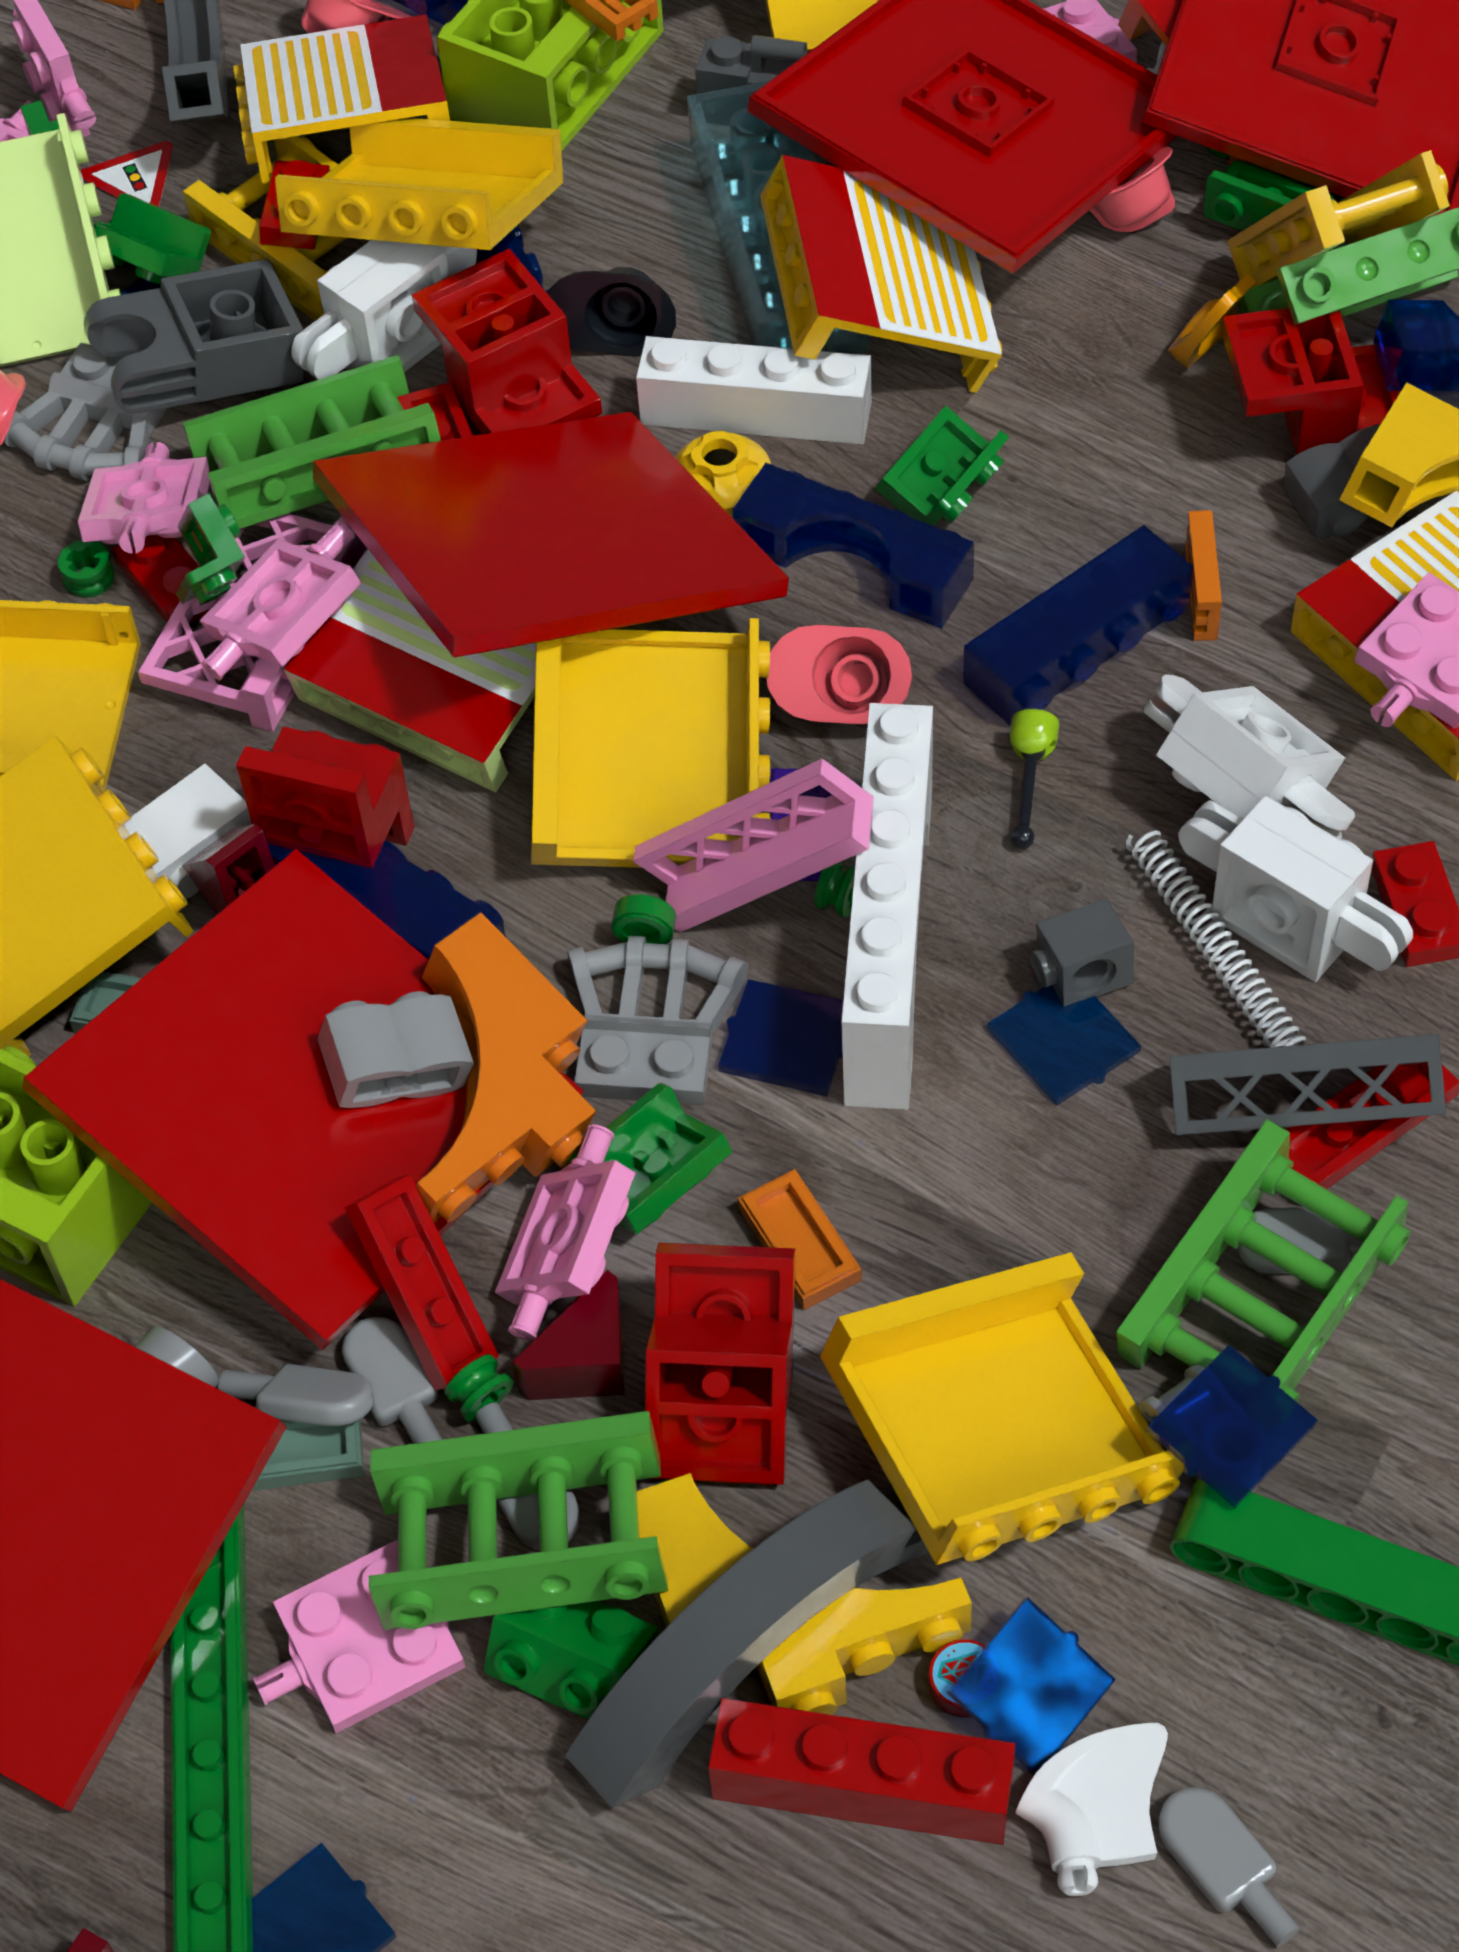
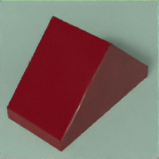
M254 823L229 830L184 863L182 867L218 915L274 868L275 865L264 831Z
M609 1270L602 1274L599 1281L591 1288L589 1294L580 1295L512 1361L518 1391L528 1401L625 1395L622 1306L618 1279Z

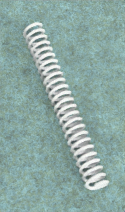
M1156 830L1147 832L1138 839L1134 847L1131 844L1133 836L1129 834L1126 848L1132 852L1133 858L1139 861L1138 865L1141 869L1145 870V875L1151 879V884L1158 888V894L1164 897V902L1170 906L1172 914L1177 915V921L1183 924L1184 931L1190 934V939L1196 943L1198 951L1203 952L1204 960L1209 961L1210 968L1216 971V977L1223 980V987L1229 990L1231 998L1236 999V1005L1243 1009L1242 1014L1244 1017L1250 1018L1249 1024L1256 1028V1034L1263 1038V1044L1270 1048L1292 1046L1296 1042H1299L1297 1045H1304L1306 1036H1297L1300 1028L1298 1026H1291L1293 1018L1284 1016L1285 1007H1277L1279 999L1277 997H1270L1272 989L1264 987L1266 981L1264 978H1257L1259 970L1251 968L1252 960L1244 959L1245 950H1237L1239 942L1231 940V931H1224L1225 922H1217L1219 914L1211 912L1213 906L1210 903H1205V894H1198L1200 887L1192 885L1193 877L1185 876L1186 867H1179L1180 859L1173 857V849L1166 848L1168 842L1167 840L1160 839L1161 832ZM1154 835L1156 836L1150 843L1140 847L1146 839ZM1162 844V846L1156 852L1147 855V853L1154 847ZM1168 853L1166 858L1152 865L1159 857ZM1173 862L1175 863L1170 869L1159 874L1164 867ZM1181 871L1175 879L1166 882L1172 875ZM1187 881L1180 889L1172 892L1180 883ZM1194 890L1188 897L1178 901L1185 893ZM1201 899L1196 905L1186 909L1192 902ZM1207 908L1201 915L1192 919L1199 911ZM1213 917L1208 924L1198 928L1203 922ZM1220 927L1216 932L1205 937L1211 930ZM1226 936V938L1223 941L1216 944L1215 946H1212L1217 940ZM1232 946L1226 953L1219 955L1224 949ZM1239 955L1233 962L1225 965L1230 959ZM1242 965H1245V967L1242 968L1240 971L1232 974L1236 969H1238ZM1226 970H1227V972L1225 973V975H1223V974L1221 973V971H1226ZM1252 974V976L1248 978L1246 981L1238 984L1246 976ZM1228 980H1234L1231 985L1228 983ZM1260 983L1253 990L1246 993V991L1249 990L1252 986ZM1241 989L1238 994L1235 993V990ZM1266 993V994H1265L1263 997H1261L1259 1000L1253 1002L1258 996H1260V995ZM1241 999H1247L1245 1004L1242 1003ZM1272 1003L1268 1008H1266V1009H1264L1263 1011L1259 1012L1263 1007H1265L1266 1005ZM1254 1008L1252 1013H1249L1248 1009ZM1278 1013V1015H1276L1274 1018H1272V1019L1266 1021V1020L1269 1019L1272 1015ZM1260 1017H1262V1018L1259 1020V1022L1256 1023L1255 1018H1260ZM1286 1022L1283 1026H1281L1280 1028L1274 1030L1277 1026H1279L1280 1024ZM1268 1027L1265 1033L1261 1030V1028ZM1292 1032L1289 1036H1287L1286 1038L1282 1039L1285 1035H1287L1288 1033ZM1276 1036L1272 1042L1268 1040V1038ZM1293 1074V1075L1296 1077V1076H1301V1075H1304V1074Z

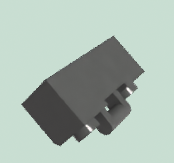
M753 35L751 43L741 42L739 39L730 36L718 39L707 37L695 69L698 119L777 130L747 112L749 96L808 53L807 42Z

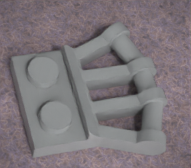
M80 342L62 371L52 374L48 392L20 413L15 411L10 429L3 443L9 447H19L34 459L36 467L50 471L55 470L57 467L67 469L72 477L88 481L92 478L96 468L123 466L141 461L145 456V449L149 445L150 435L167 408L144 413H129L123 410L116 403L111 392V377L117 362L125 356L107 357L97 352L92 345ZM64 413L50 435L40 436L37 433ZM89 419L99 421L84 445L80 444L75 448H71ZM123 429L131 430L129 446L125 448V452L108 453Z
M629 936L628 942L588 952L584 951L583 946L567 950L572 977L584 1017L588 1020L581 1036V1051L578 1055L574 1081L584 1090L582 1097L638 1101L658 1083H664L673 1089L680 1104L704 1105L713 1035L745 983L749 970L748 962L731 956L728 960L722 959L691 946L688 939H673L672 945L647 943L646 937ZM625 968L619 1014H604L601 1011L591 976ZM645 968L670 969L663 1017L638 1016ZM688 972L717 983L695 1020L682 1019Z

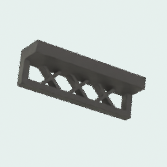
M1439 1034L1169 1056L1176 1135L1260 1129L1267 1119L1280 1127L1446 1114ZM1428 1064L1431 1102L1402 1104L1381 1087L1397 1066ZM1386 1067L1375 1081L1361 1070ZM1350 1070L1370 1086L1352 1108L1333 1109L1313 1092L1330 1071ZM1319 1072L1308 1086L1293 1075ZM1283 1075L1302 1093L1285 1113L1267 1115L1246 1096L1263 1077ZM1251 1078L1241 1091H1238L1227 1081ZM1216 1081L1235 1097L1217 1119L1189 1121L1186 1083ZM1375 1092L1391 1104L1363 1107ZM1308 1097L1323 1109L1321 1111L1296 1112ZM1240 1103L1257 1115L1228 1118Z

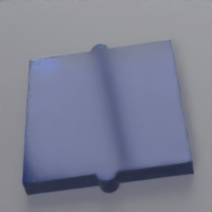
M748 979L736 1015L729 1017L727 1020L729 1035L718 1064L719 1072L827 1097L839 1059L843 1058L842 1013L844 1000Z
M1053 986L1042 988L1036 993L1032 991L1025 992L1023 994V1001L987 1024V1029L1056 1106L1093 1082L1096 1084L1104 1083L1108 1072L1141 1052V1045L1096 996L1063 1006Z
M1228 1345L1147 1426L1146 1431L1184 1464L1183 1471L1186 1475H1197L1236 1508L1314 1429L1318 1420L1279 1387L1280 1379L1277 1376L1267 1377L1233 1347Z
M1027 1597L1023 1599L946 1693L985 1729L983 1733L984 1738L1016 1743L1015 1758L1035 1775L1043 1764L1061 1749L1116 1679L1078 1644L1079 1636L1076 1632L1069 1631L1066 1633Z
M320 1843L252 1898L253 1952H380L397 1936L366 1898L367 1888L362 1880L353 1882L323 1843Z

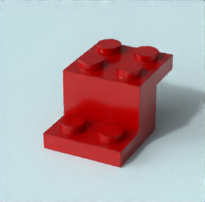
M510 249L411 295L415 313L442 345L447 381L452 383L462 409L483 434L593 418L602 414L601 398L572 364L566 315Z
M1289 308L1223 316L1221 334L1246 417L1284 412L1296 455L1318 445L1339 443L1356 431L1381 424L1401 392L1386 343L1351 347L1340 310L1298 325H1294Z
M283 726L271 751L245 746L237 761L236 769L251 824L256 823L263 829L268 844L293 850L297 849L298 851L373 868L384 841L407 846L415 828L400 753L390 751L381 745H363L333 738L321 731L310 730L306 732Z
M658 1242L655 1252V1318L646 1347L645 1411L650 1413L660 1454L661 1477L654 1478L674 1479L691 1473L693 1480L784 1485L786 1474L787 1406L793 1377L795 1248Z

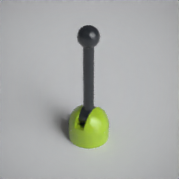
M1025 709L1016 712L1011 718L1010 744L1013 746L1015 753L1025 760L1018 823L1010 833L1011 844L1020 850L1029 848L1035 839L1034 832L1030 828L1037 761L1044 760L1053 753L1059 735L1060 722L1058 718L1047 711L1039 709Z

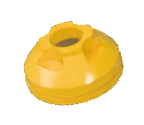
M713 431L691 440L675 455L678 462L735 521L745 519L756 513L766 504L771 496L774 486L771 461L766 451L748 437L726 431ZM716 449H726L736 455L732 462L722 466L709 464L703 459L706 454Z

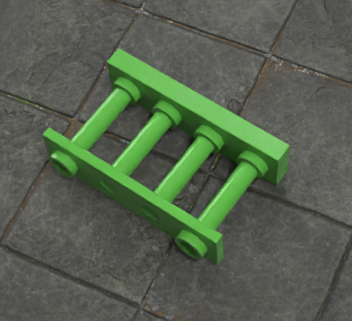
M1459 207L1281 267L1276 270L1279 279L1250 288L1237 303L1239 313L1289 308L1294 325H1298L1340 310L1342 318L1450 282L1459 277L1457 272L1459 269Z
M399 355L183 422L192 457H207L210 469L207 475L217 507L225 504L234 516L239 529L328 501L327 496L313 480V461L441 441L435 414L428 403L404 410L397 399L398 396L409 394Z
M1268 1119L1264 1122L1116 1331L1118 1356L1140 1370L1153 1352L1160 1356L1168 1352L1189 1366L1199 1364L1213 1374L1222 1387L1252 1405L1247 1411L1246 1416L1257 1424L1262 1434L1265 1433L1270 1425L1280 1429L1286 1423L1300 1398V1393L1294 1389L1380 1263L1383 1262L1388 1266H1392L1404 1250L1411 1235V1231L1405 1228L1408 1201L1396 1195L1380 1220L1369 1215L1293 1170L1294 1162L1289 1159L1290 1132ZM1265 1192L1271 1196H1275L1278 1192L1363 1242L1343 1273L1256 1222L1257 1214L1252 1211ZM1228 1245L1235 1249L1241 1245L1245 1246L1327 1296L1306 1327L1218 1275L1220 1267L1215 1264ZM1191 1298L1197 1302H1200L1203 1298L1209 1300L1289 1350L1268 1382L1181 1329L1182 1321L1178 1319V1316Z
M649 1411L371 1450L370 1473L384 1514L398 1513V1572L369 1576V1590L383 1630L396 1628L418 1629L433 1623L615 1598L630 1600L641 1597L644 1594L668 1591V1579L657 1536L639 1538L636 1480L661 1477L660 1454ZM608 1484L611 1542L568 1548L566 1490ZM538 1494L540 1552L497 1558L496 1500ZM468 1503V1562L426 1568V1510Z

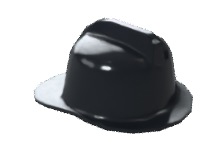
M616 267L605 272H574L559 279L547 291V294L566 315L570 348L579 351L641 357L646 336L671 338L676 327V309L668 293L643 271L632 267Z

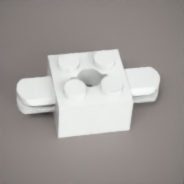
M370 240L317 280L324 315L294 338L291 352L294 363L319 380L335 375L344 368L351 370L399 355L404 372L441 345L415 313L411 295L475 265L477 250Z
M1167 674L1161 677L1156 686L1158 695L1149 697L1144 706V713L1169 732L1157 756L1173 768L1172 775L1180 784L1193 791L1203 792L1215 803L1241 819H1244L1266 795L1284 807H1291L1300 811L1309 822L1336 838L1342 839L1340 830L1349 828L1355 818V813L1327 791L1326 788L1344 761L1345 757L1254 686L1201 692L1184 678Z
M1266 795L1244 819H1241L1213 801L1205 802L1195 812L1193 818L1189 819L1181 827L1178 833L1179 842L1184 852L1217 872L1212 912L1219 914L1217 922H1225L1226 928L1315 983L1343 950L1375 970L1383 971L1391 966L1398 953H1401L1413 939L1412 928L1404 916L1367 894L1373 859L1363 854L1352 842L1336 838L1309 822L1300 811L1291 807H1284Z

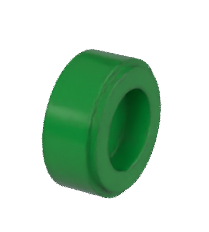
M643 894L628 895L619 899L615 904L611 930L623 943L628 942L629 936L646 937L647 943L668 944L673 938L677 915L674 908L660 898Z

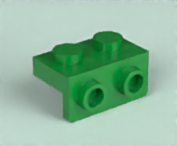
M1234 160L1225 173L1213 170L1208 176L1203 216L1243 231L1293 199L1313 189Z
M124 193L118 197L111 223L93 220L96 236H107L114 265L123 266L124 261L137 266L136 276L157 284H161V278L199 272L211 236V230L208 227Z
M945 405L874 489L927 534L941 517L951 524L973 499L965 491L974 480L982 487L1005 460L997 452L1009 439V436L1000 430L988 442Z
M208 493L187 505L177 526L200 566L185 575L176 593L182 604L196 597L201 606L224 595L231 588L229 584L238 579L236 572L245 558L235 540L241 536L234 516L225 504L217 507Z
M658 1083L606 1127L615 1136L611 1141L604 1162L616 1160L635 1172L627 1194L629 1199L628 1208L618 1225L636 1235L639 1234L649 1224L658 1220L666 1209L695 1184L704 1180L717 1165L732 1153L724 1133L684 1113L673 1089L664 1083ZM579 1151L570 1157L568 1165L571 1164L573 1159L577 1158Z
M600 1601L498 1614L493 1617L484 1671L495 1679L589 1720L625 1672L656 1639L658 1626L634 1617L623 1609L611 1607Z

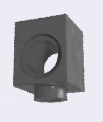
M1107 898L1036 923L1037 950L1031 952L1030 955L1032 968L1039 984L1043 988L1051 986L1063 1008L1134 984V941Z

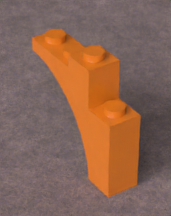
M481 912L434 945L422 979L430 986L435 995L451 996L474 1062L466 1081L465 1112L460 1134L452 1148L437 1166L416 1185L434 1223L441 1217L448 1223L457 1219L477 1198L476 1190L489 1180L496 1186L503 1183L521 1164L534 1177L538 1176L554 1162L560 1168L568 1165L570 1157L580 1150L587 1127L596 1113V1110L560 1074L578 1057L581 1049L576 1044L588 1020Z

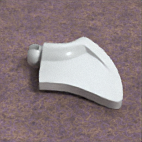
M1159 1723L1133 1724L1087 1736L1053 1755L1036 1772L1027 1786L1016 1809V1814L1042 1832L1047 1844L1052 1871L1058 1873V1888L1066 1895L1083 1896L1093 1892L1098 1885V1875L1095 1869L1099 1867L1134 1864L1156 1858L1157 1849L1149 1809L1153 1783L1168 1738L1165 1726Z

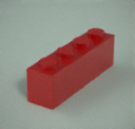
M721 1698L708 1770L713 1800L1004 1845L1014 1773L1016 1743Z

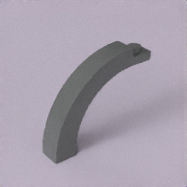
M164 0L168 38V66L162 67L170 122L174 125L228 117L229 88L219 0Z
M867 1479L831 1496L793 1519L756 1546L706 1588L632 1664L595 1710L565 1755L611 1808L658 1788L694 1735L719 1707L721 1698L726 1699L754 1668L802 1625L832 1602L872 1577L929 1553L893 1487L889 1486L878 1490Z

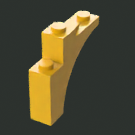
M1409 383L1405 384L1364 450L1339 499L1390 527H1393L1398 519L1417 505L1439 496L1452 494L1455 491L1459 492V409Z
M691 1473L637 1491L639 1538L657 1536L668 1579V1591L653 1593L665 1627L706 1588L753 1550L752 1547L733 1533L709 1507L696 1487ZM961 1577L935 1585L910 1589L872 1590L853 1588L802 1625L756 1667L770 1705L829 1715L835 1714L838 1706L847 1704L846 1674L855 1672L858 1676L872 1675L888 1668L893 1664L896 1657L921 1648L925 1652H937L945 1644L960 1640L963 1637V1633L971 1631L972 1602Z

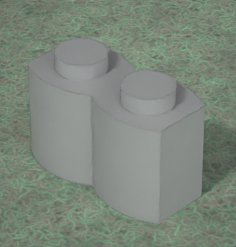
M423 991L403 995L391 1005L367 1004L364 1001L343 1003L331 1013L325 1015L317 1039L338 1105L344 1108L369 1107L400 1097L423 1098L455 1091L465 1086L474 1064L451 996L429 995Z

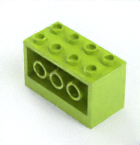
M468 0L467 4L451 22L446 23L441 28L437 36L436 45L440 56L443 86L450 119L458 122L560 129L562 152L664 32L662 1L657 0L659 17L651 22L645 17L641 18V28L633 32L626 27L625 38L616 42L564 0ZM618 0L627 8L631 7L623 0Z
M5 1046L3 1050L0 1049V1269L75 1307L152 1202L22 1089L24 1076L32 1071L36 1065L30 1057L19 1049Z

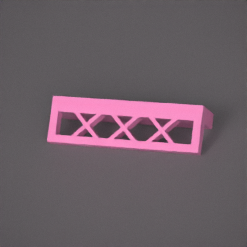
M822 758L635 846L633 862L668 885L666 902L676 912L677 918L674 929L681 933L868 850L874 797ZM818 785L832 794V796L827 798L799 795ZM762 811L790 814L779 820L752 817ZM715 833L742 836L734 841L706 839V837ZM672 854L697 858L678 866L666 856Z

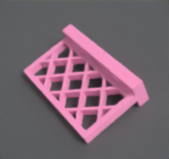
M289 513L254 524L269 528L273 535L245 546L242 545L240 537L236 538L235 540L245 556L241 564L247 572L252 566L251 560L260 558L277 539L294 545L307 540L318 542L333 525ZM341 515L339 522H343L352 530L355 539L334 560L349 565L354 569L368 548ZM245 527L240 529L241 534L244 531ZM224 595L201 606L196 597L184 604L179 602L138 671L141 683L248 713L252 727L274 732L295 694L284 671L288 662L281 667L257 656H242L228 670L230 671L243 665L246 666L249 675L241 689L237 690L217 684L215 679L201 665L205 658L200 649L201 646L215 642L217 639L211 637L205 628L192 632L189 622L195 614L211 609ZM192 650L198 662V665L177 673L162 669L168 658Z

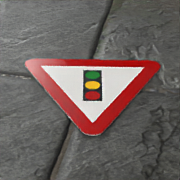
M163 141L81 170L83 180L88 183L94 182L95 187L116 198L122 193L129 194L159 207L173 144L169 141Z

